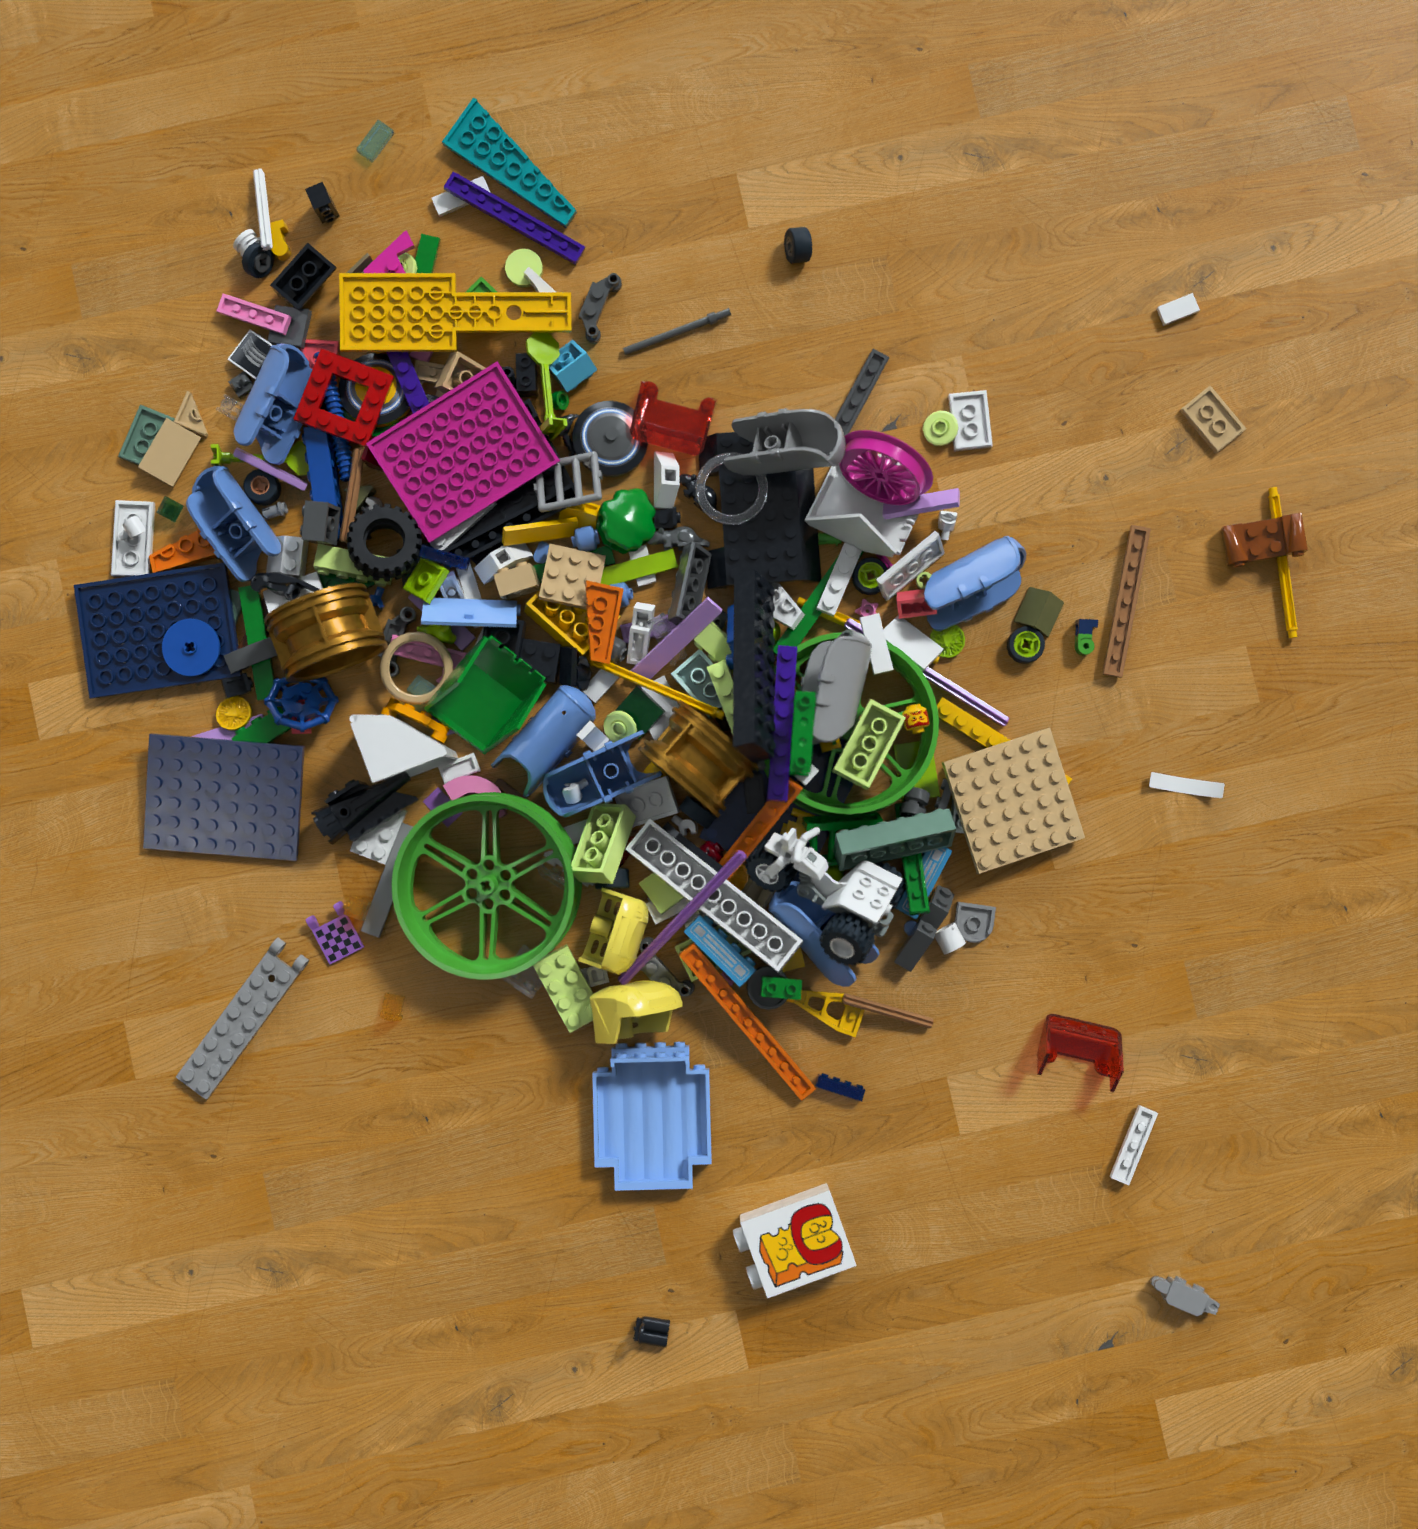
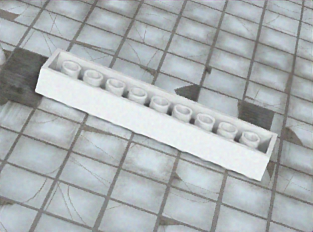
M651 819L647 821L625 848L628 853L689 902L718 873ZM725 880L699 908V910L778 973L803 943L802 939L728 880Z

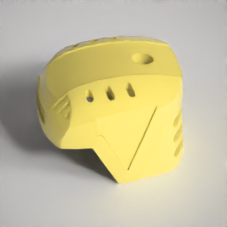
M602 887V897L597 914L594 916L590 927V936L584 953L579 957L578 961L615 974H622L628 971L637 959L638 950L648 923V907L642 900ZM608 899H611L610 911L605 912L606 902ZM617 902H620L621 906L618 914L614 915L615 905ZM595 940H598V948L596 952L592 954L591 948L593 946V943ZM604 943H607L605 955L601 957L602 946Z
M649 980L609 986L595 992L590 996L595 1043L616 1044L617 1039L632 1038L637 1033L668 1032L673 1009L683 1007L679 992L668 984ZM632 1023H638V1026L633 1028Z

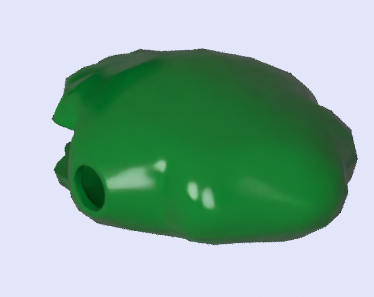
M643 489L618 490L613 495L612 500L603 502L599 508L598 519L600 526L598 527V532L602 538V543L621 554L637 551L642 544L649 542L655 534L656 529L652 519L656 511Z

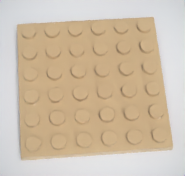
M1050 728L942 762L977 874L1085 838Z

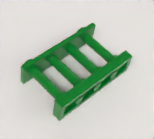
M796 691L794 696L789 775L809 777L811 771L816 692Z
M878 812L802 817V824L806 831L814 827H818L820 831H829L828 854L821 855L827 860L828 866L837 865L833 848L835 834L839 829L854 830L863 825L872 826L883 821ZM818 835L810 839L809 845L816 852Z

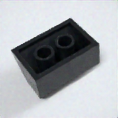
M307 243L270 286L289 305L300 311L337 267Z

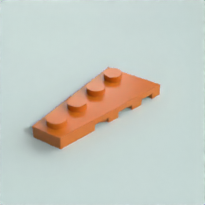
M197 528V531L192 534L184 535L176 543L169 544L149 555L152 572L176 570L216 558L215 550L207 540L201 537V531Z
M586 580L589 659L593 662L610 664L624 588Z

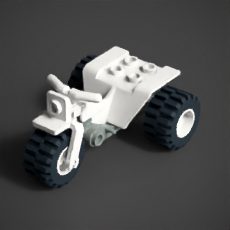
M814 827L802 834L800 839H797L796 829L791 828L789 833L785 832L783 836L775 832L767 841H761L746 861L747 874L751 876L750 879L755 881L756 885L761 886L764 890L781 892V890H785L799 871V879L801 881L797 886V894L802 898H807L813 903L821 905L823 910L829 909L836 913L835 916L831 917L821 933V948L824 949L825 954L830 956L829 958L836 960L839 964L843 963L845 966L861 964L875 942V935L883 937L888 930L893 918V913L890 910L895 908L905 889V880L901 877L902 874L897 872L894 866L891 867L886 862L873 864L869 861H861L838 882L833 880L826 873L829 868L827 860L812 847H805L809 839L820 833L818 827Z

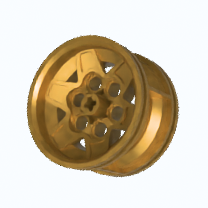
M362 583L342 584L306 594L277 607L264 618L282 670L286 674L285 678L289 683L305 682L336 674L378 656L388 648L370 596L367 593L366 585Z
M679 700L677 702L679 707L676 708L674 706L671 709L674 713L669 718V726L657 740H645L643 743L646 746L644 748L640 746L638 750L701 805L719 818L721 814L718 811L726 809L724 799L739 782H744L748 776L753 778L754 773L752 771H759L758 766L733 747V741L688 704Z

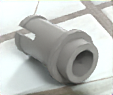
M279 501L276 505L263 508L262 513L265 520H269L280 515L285 516L288 513V508L285 502L281 503Z

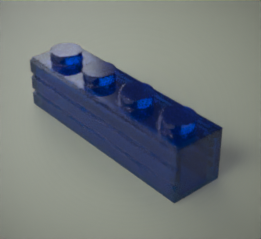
M422 545L419 557L464 571L468 570L470 563L468 557Z
M825 1073L818 1074L815 1083L816 1087L858 1101L863 1100L865 1088L862 1085H852L850 1081L845 1080L843 1082L840 1081V1078L834 1076L831 1078Z

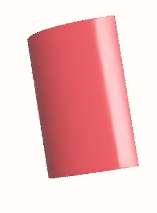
M925 589L897 593L899 619L937 614V610L931 609L925 601Z

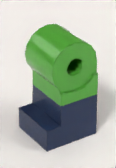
M1078 619L1075 621V651L1079 655H1088L1094 650L1092 631L1098 628V620Z

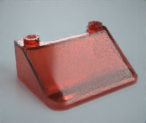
M641 381L630 427L632 438L690 455L702 453L718 399L705 398L701 401L699 410L658 400L659 391L657 385L651 381Z

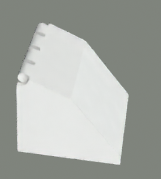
M839 465L831 466L804 521L808 525L847 544L853 545L864 552L893 557L894 554L900 555L905 545V542H900V540L906 541L913 528L912 525L915 524L919 514L884 520V503L876 501L855 489L845 479Z
M351 715L349 718L372 783L388 779L404 771L410 777L458 759L457 753L454 750L390 715Z

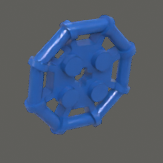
M285 677L281 679L276 678L273 681L274 684L268 697L264 699V704L269 708L276 725H284L300 730V732H305L304 730L330 722L329 718L335 705L339 702V698L335 696L326 677L308 681L317 684L314 687L310 683L303 682L287 687L285 685L289 684V682H287ZM323 689L327 698H322L319 691ZM279 690L283 692L281 699H275ZM301 699L305 700V704L303 705L297 702ZM327 705L324 712L321 713L319 711L320 707ZM276 706H281L284 713L280 714ZM292 716H293V717H296L297 720H299L300 722H297V721H294V720H291V719H288V718H292ZM316 717V718H314V719H312V720H309V721L304 722L305 720H308V719H310V718Z

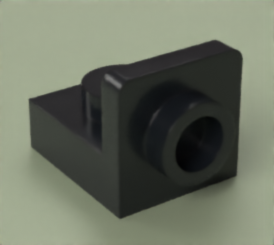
M676 507L655 510L654 526L656 530H659V528L664 530L677 528V523H681L680 512H677Z

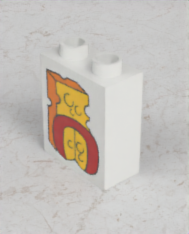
M827 1183L740 1215L741 1227L733 1229L740 1253L750 1249L755 1263L746 1267L753 1290L763 1287L767 1298L857 1266Z

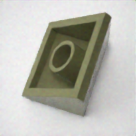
M1029 587L1013 622L1022 626L1033 627L1042 635L1049 637L1064 602L1050 591Z

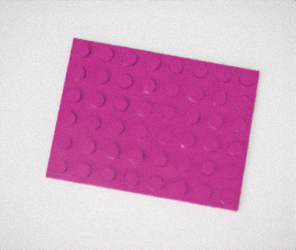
M498 361L366 443L429 543L560 462Z

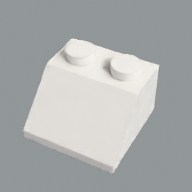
M277 536L281 543V552L278 556H268L266 573L282 572L295 578L305 576L309 542L302 540V537Z

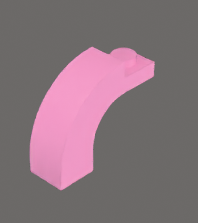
M461 776L443 785L451 800L473 793H503L493 782L479 776ZM507 809L500 810L499 818L508 815Z

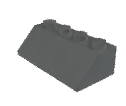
M690 542L683 546V551L680 555L675 588L672 591V602L668 610V621L675 625H679L702 602L712 554L696 542Z

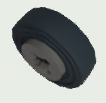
M261 243L249 245L242 256L244 271L254 278L267 276L274 265L272 250H263Z

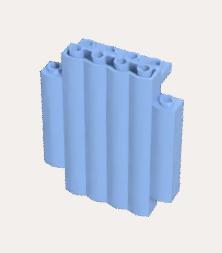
M656 1042L654 1046H647V1043H635V1047H627V1043H617L616 1047L611 1049L610 1065L612 1071L608 1067H598L597 1071L592 1073L595 1167H614L615 1191L693 1189L692 1165L712 1164L709 1068H705L703 1064L694 1065V1068H690L689 1045H685V1042H674L673 1046H666V1042Z

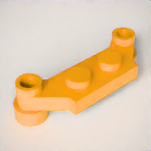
M391 697L386 707H383L380 713L381 715H390L394 718L397 714H400L434 730L430 737L442 744L447 739L446 735L450 728L441 721L438 723L431 718L432 715L425 711H421V713L415 711V707L408 703L402 705L400 701Z

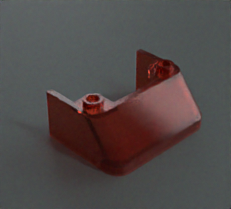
M1057 1014L1047 1015L1037 1052V1075H1042L1046 1063L1055 1062L1057 1054L1093 1062L1094 1069L1099 1075L1109 1077L1110 1092H1114L1124 1072L1121 1033L1117 1029Z

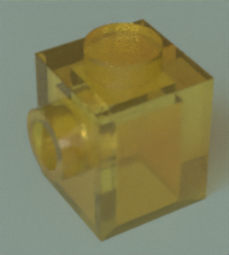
M355 895L350 896L343 905V909H345L344 915L363 921L367 916L372 901Z

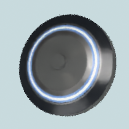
M601 401L586 408L576 420L572 434L573 449L576 455L593 451L597 452L599 470H601L602 476H622L634 470L643 460L648 447L647 427L642 417L630 406L617 401ZM591 460L581 462L584 467L592 472Z

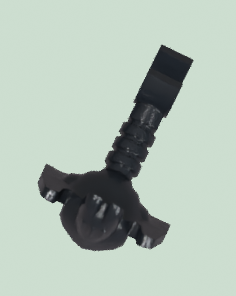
M578 414L560 417L567 419V427L558 436L563 437L562 439L569 450V456H574L575 452L568 433L574 419L579 417Z

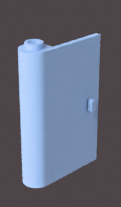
M433 598L430 604L423 601L421 624L516 627V616H520L521 605L517 604L515 600Z

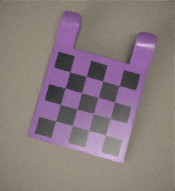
M341 901L333 905L339 917L320 927L314 915L306 918V923L312 930L329 965L365 947Z

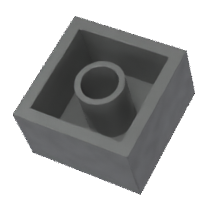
M305 500V505L302 507L303 525L300 527L302 540L314 544L337 546L341 508L328 502Z

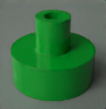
M555 391L552 393L553 408L555 410H565L568 407L569 398L565 391Z

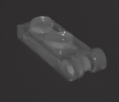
M664 613L647 621L658 644L673 630ZM684 649L669 661L671 667L676 665L677 661L688 658Z

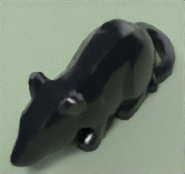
M679 474L680 483L687 488L683 490L684 496L688 499L693 497L694 505L703 513L707 512L715 522H718L720 515L716 507L717 496L714 490L697 481L695 474Z

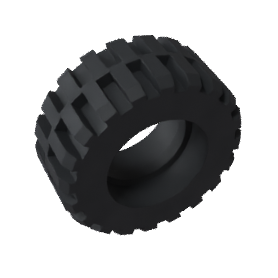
M379 504L373 505L371 510L368 507L363 509L362 515L358 513L354 517V522L350 523L349 532L347 533V547L351 562H354L355 568L358 571L361 570L364 576H373V580L376 581L384 578L385 582H390V578L395 577L398 580L402 578V574L408 575L411 572V568L416 567L418 558L421 556L422 539L418 523L415 519H411L410 513L407 511L403 513L402 508L395 506V509H393L390 504H385L384 507H379ZM391 529L401 535L403 547L399 553L392 557H378L368 551L366 546L367 537L375 530Z

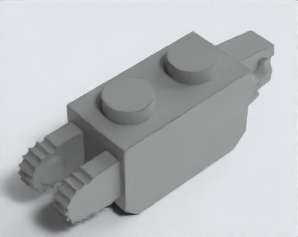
M1154 1276L1150 1281L1152 1286L1161 1292L1162 1298L1169 1305L1195 1316L1202 1315L1203 1312L1216 1315L1220 1306L1217 1301L1210 1298L1204 1292L1205 1288L1195 1283L1193 1286L1186 1284L1187 1280L1179 1276H1175V1278L1168 1276L1167 1279Z

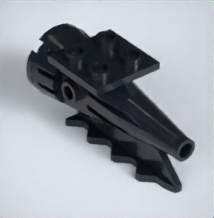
M404 771L372 786L353 779L344 785V789L331 792L328 795L329 798L324 800L328 805L314 810L312 815H316L313 818L316 826L324 837L328 835L331 838L328 842L333 845L346 833L350 836V841H356L380 824L389 821L393 816L405 811L419 799L416 796L396 792L411 780L408 773Z

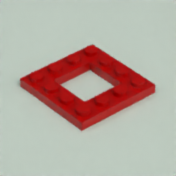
M321 348L293 419L301 424L365 447L367 441H370L394 381V376ZM333 375L368 388L355 422L320 409Z

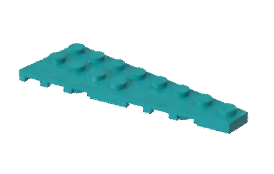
M473 97L443 139V146L567 228L577 213L576 209L558 192L550 180L541 173L540 169L531 162L523 150L504 132L487 110L478 103L477 99Z

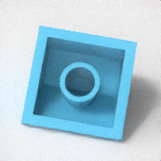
M573 339L559 349L560 356L549 366L550 373L566 392L575 389L579 383L590 378L597 371L587 352Z

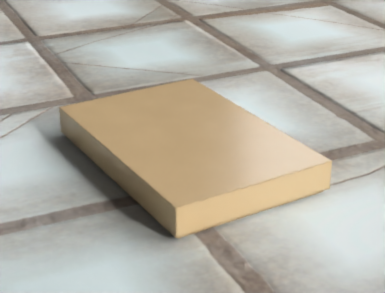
M1211 386L1207 387L1179 410L1215 454L1246 430V427Z
M166 418L138 468L174 487L202 438Z

